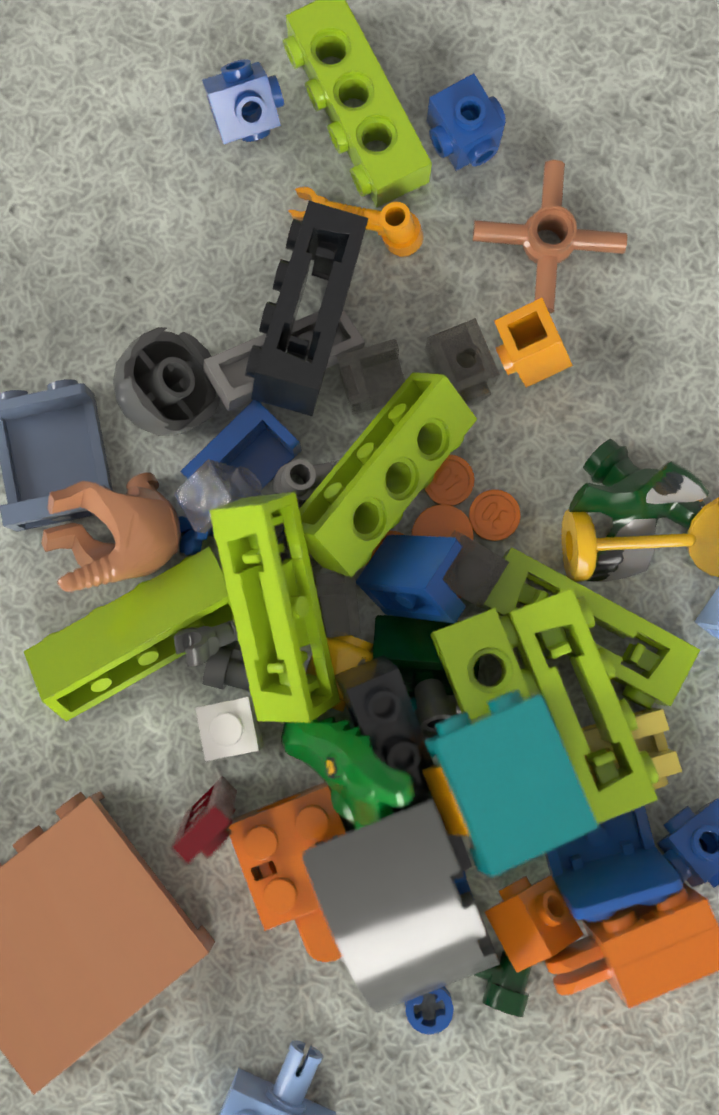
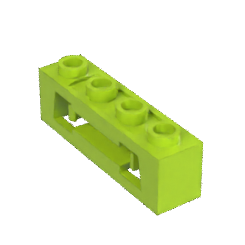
M287 492L245 497L211 509L209 512L213 533L217 542L226 590L230 599L257 721L311 722L338 704L340 699L296 493ZM284 523L291 557L281 563L279 553L284 552V544H277L274 526ZM311 645L316 675L306 674L303 663L308 659V654L306 651H301V647Z
M513 547L505 552L477 606L486 611L496 608L499 617L502 618L504 614L519 609L516 607L517 602L527 606L548 598L549 594L547 592L537 590L525 583L526 578L553 592L551 596L573 588L576 598L583 596L592 611L595 624L623 639L635 637L658 649L656 653H653L640 643L634 645L629 643L622 657L606 649L616 672V678L612 680L625 686L622 696L651 710L654 703L672 706L700 652L699 648ZM562 626L560 627V629L564 637V640L567 643H569L565 630ZM536 632L535 636L541 651L544 653V645L538 632ZM596 644L597 649H599V648L602 647V646ZM571 647L572 652L567 653L570 657L575 656ZM624 661L635 665L643 671L641 674H638L623 666L621 662Z
M571 588L504 614V616L510 618L519 640L517 650L523 665L528 667L534 676L539 692L543 696L597 824L659 800L653 787L654 783L659 782L657 770L649 754L645 750L639 752L631 733L637 730L635 716L628 702L625 699L618 700L610 680L616 678L615 668L604 647L597 649L589 630V628L595 626V620L586 599L583 596L576 598L574 590ZM562 626L565 630L569 643H567L564 640V637L560 629V627ZM536 632H538L544 645V654L547 659H555L572 652V647L575 656L569 658L601 739L610 742L614 754L612 751L606 752L604 748L593 753L590 752L557 667H549L535 636ZM584 755H586L588 763L594 769L595 775L598 780L596 782H594L593 777L591 775ZM616 759L620 766L619 769L616 768L614 763V760Z

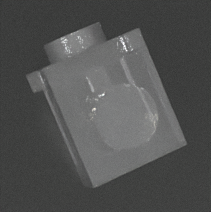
M208 459L176 490L175 497L194 531L206 533L213 526L209 510L241 498L262 496L260 493L262 486L258 478L249 469Z

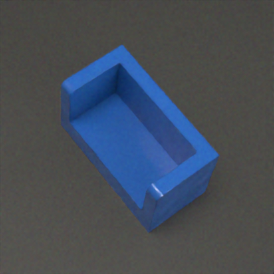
M253 400L180 472L217 508L241 498L256 496L274 479L278 470L284 464L291 462L302 449L300 442L259 401Z

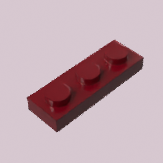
M223 776L184 814L171 848L187 864L200 852L207 858L210 857L232 834L229 827L234 822L232 815L236 811L234 804L237 790Z

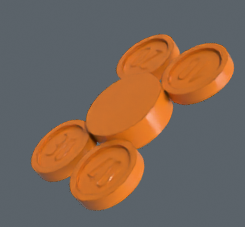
M449 455L434 473L432 482L424 488L428 497L439 505L424 510L417 517L412 528L413 536L455 537L462 545V548L451 565L461 561L470 551L473 544V531L485 540L500 541L515 532L521 518L520 508L514 497L505 491L496 489L487 490L474 499L469 509V518L461 510L454 507L469 497L475 481L471 466L463 458L456 455ZM388 531V533L384 536V538L373 550L371 558L373 557L377 549L380 547V545L388 535L404 534L397 531ZM448 569L442 579L461 599L462 588L460 581Z

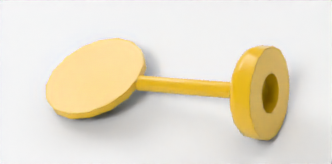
M719 497L703 506L691 521L688 533L596 538L594 523L588 513H570L569 509L566 510L561 528L563 564L566 576L575 582L590 579L596 567L597 551L687 546L690 557L699 569L711 576L719 577Z

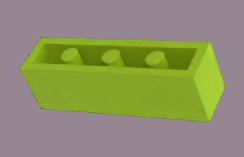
M209 546L195 555L187 556L179 564L151 580L139 583L128 593L104 606L93 609L87 616L58 632L47 635L41 642L23 651L41 701L67 722L185 655L186 652L176 654L174 635L177 632L186 628H200L202 626L212 628L234 619L229 595L226 590L222 564Z

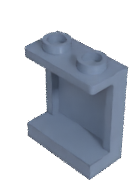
M65 379L54 381L47 385L48 390L28 394L25 390H11L0 393V465L8 503L0 505L4 527L18 532L94 516L92 512L81 507L49 514L47 508L49 493L65 489L81 481L96 483L113 491L95 395L84 383L78 384L77 380Z

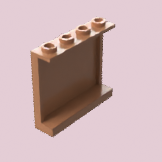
M101 791L88 798L82 792L73 796L55 811L60 818L57 823L45 832L40 825L33 828L12 845L18 854L4 865L0 863V1050L33 1095L209 954L215 943V940L203 925L198 929L194 926L100 802L105 798Z

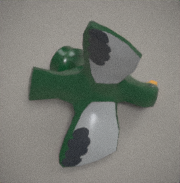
M608 439L585 462L583 469L591 476L593 483L587 482L576 492L570 503L569 511L570 513L601 512L611 517L613 528L606 537L655 535L659 518H668L689 529L693 518L705 506L703 499L708 497L709 491L698 477L674 462H667L660 470L638 468L629 459L626 446H620L613 439ZM655 548L597 551L594 573L586 581L606 582L624 579L648 570Z

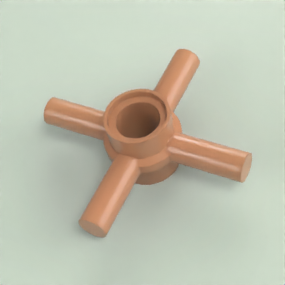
M560 160L545 162L541 209L533 214L525 224L475 220L472 241L523 245L529 259L537 264L534 301L542 297L549 313L554 312L557 265L566 260L573 250L624 254L627 246V233L577 229L574 216L562 207L565 163ZM542 230L553 231L558 235L561 242L558 244H547L540 239L538 232Z

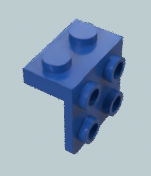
M645 805L598 823L599 828L545 852L550 875L573 917L578 920H605L613 916L616 910L636 904L655 905L667 900L670 894L683 889L680 874L655 847Z

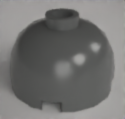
M157 327L142 334L128 346L116 362L113 387L116 402L121 411L137 428L158 436H174L186 433L209 420L219 406L220 397L215 398L216 391L203 371L204 359L211 357L208 349L194 336L186 332L177 335L164 331L167 329L164 327Z

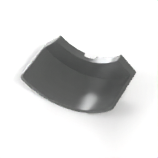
M433 799L311 847L303 853L302 859L336 945L359 991L375 1012L379 1013L500 964L471 891L461 895L458 892L454 880L462 878L464 875Z

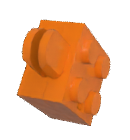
M324 782L235 817L229 829L232 831L230 839L264 930L266 931L295 920L307 953L316 961L332 962L337 961L342 956L326 922L302 859L305 850L332 840L335 835L339 837L349 833L344 817L333 808L331 788Z
M683 883L682 890L670 894L667 900L655 905L636 904L616 910L613 916L601 921L582 920L588 937L570 944L553 957L544 960L548 972L557 974L553 978V984L558 994L572 995L607 980L630 1009L719 971V925L708 899Z

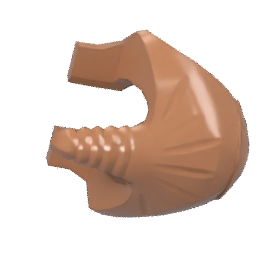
M146 472L133 477L126 485V495L113 492L88 481H81L65 489L49 493L47 506L49 514L79 507L85 508L107 525L115 539V544L97 541L85 530L83 525L73 522L45 529L41 542L45 552L60 548L72 549L78 565L82 567L76 568L73 572H68L59 578L57 584L65 592L80 591L84 588L89 589L92 586L98 587L101 584L148 576L158 571L177 553L181 536L180 521L170 501L157 491L159 483L153 473Z

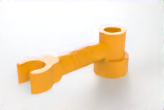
M309 187L295 189L301 199L368 218L366 230L376 231L378 235H381L386 248L396 256H410L422 245L423 231L420 222L410 212L407 205L402 202H391L382 211L329 201L327 198L317 195ZM288 210L293 219L303 221L305 211Z

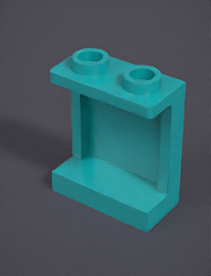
M519 689L488 701L487 704L491 712L470 720L466 711L435 724L438 735L425 740L428 751L435 752L473 841L474 847L470 848L469 851L479 872L491 877L599 828L542 694L522 698Z

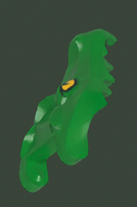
M330 717L322 721H318L316 718L311 722H284L281 744L285 752L304 762L329 785L334 810L347 821L354 824L356 830L392 816V805L401 806L412 800L413 787L411 777L407 773L394 770L382 763L372 751L369 736H361L359 727L350 729L348 720L336 722L335 717Z

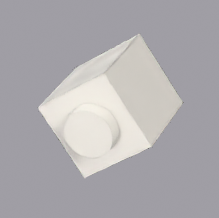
M252 696L195 708L205 761L259 751L264 747Z

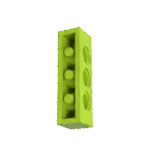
M316 0L286 14L288 37L282 41L287 57L294 69L302 66L309 80L305 82V88L309 99L317 112L325 109L332 123L327 125L330 139L339 154L347 151L354 167L350 168V175L360 196L364 197L369 194L376 208L429 183L432 162L346 0ZM327 57L341 59L336 64H325L322 62ZM349 99H359L365 104L357 108H350L343 103ZM371 141H381L388 147L385 150L375 152L367 149L365 145Z
M412 372L299 509L308 552L321 567L353 577L357 570L370 560L373 550L388 531L401 521L404 511L419 492L432 482L434 473L450 453L462 444L465 434L473 426L477 418L446 375Z
M496 608L430 634L461 713L467 711L470 720L491 712L487 702L513 690L519 689L522 698L540 694L532 672L528 667L520 669L512 650L519 646V640L508 616L500 618ZM484 654L495 657L501 665L499 680L487 687L481 685L475 679L473 673L476 660Z

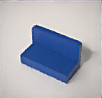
M388 535L356 580V584L385 615L456 623L466 605L442 578L460 552L462 545L455 537Z

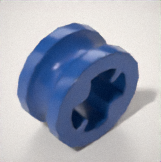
M445 986L429 992L435 994L436 1003L441 1000L444 1002L443 1009L435 1010L434 1019L425 1020L421 1010L417 1014L414 1011V1005L423 1003L424 995L405 1002L407 1020L418 1032L428 1035L440 1033L451 1022L454 1008L450 993Z

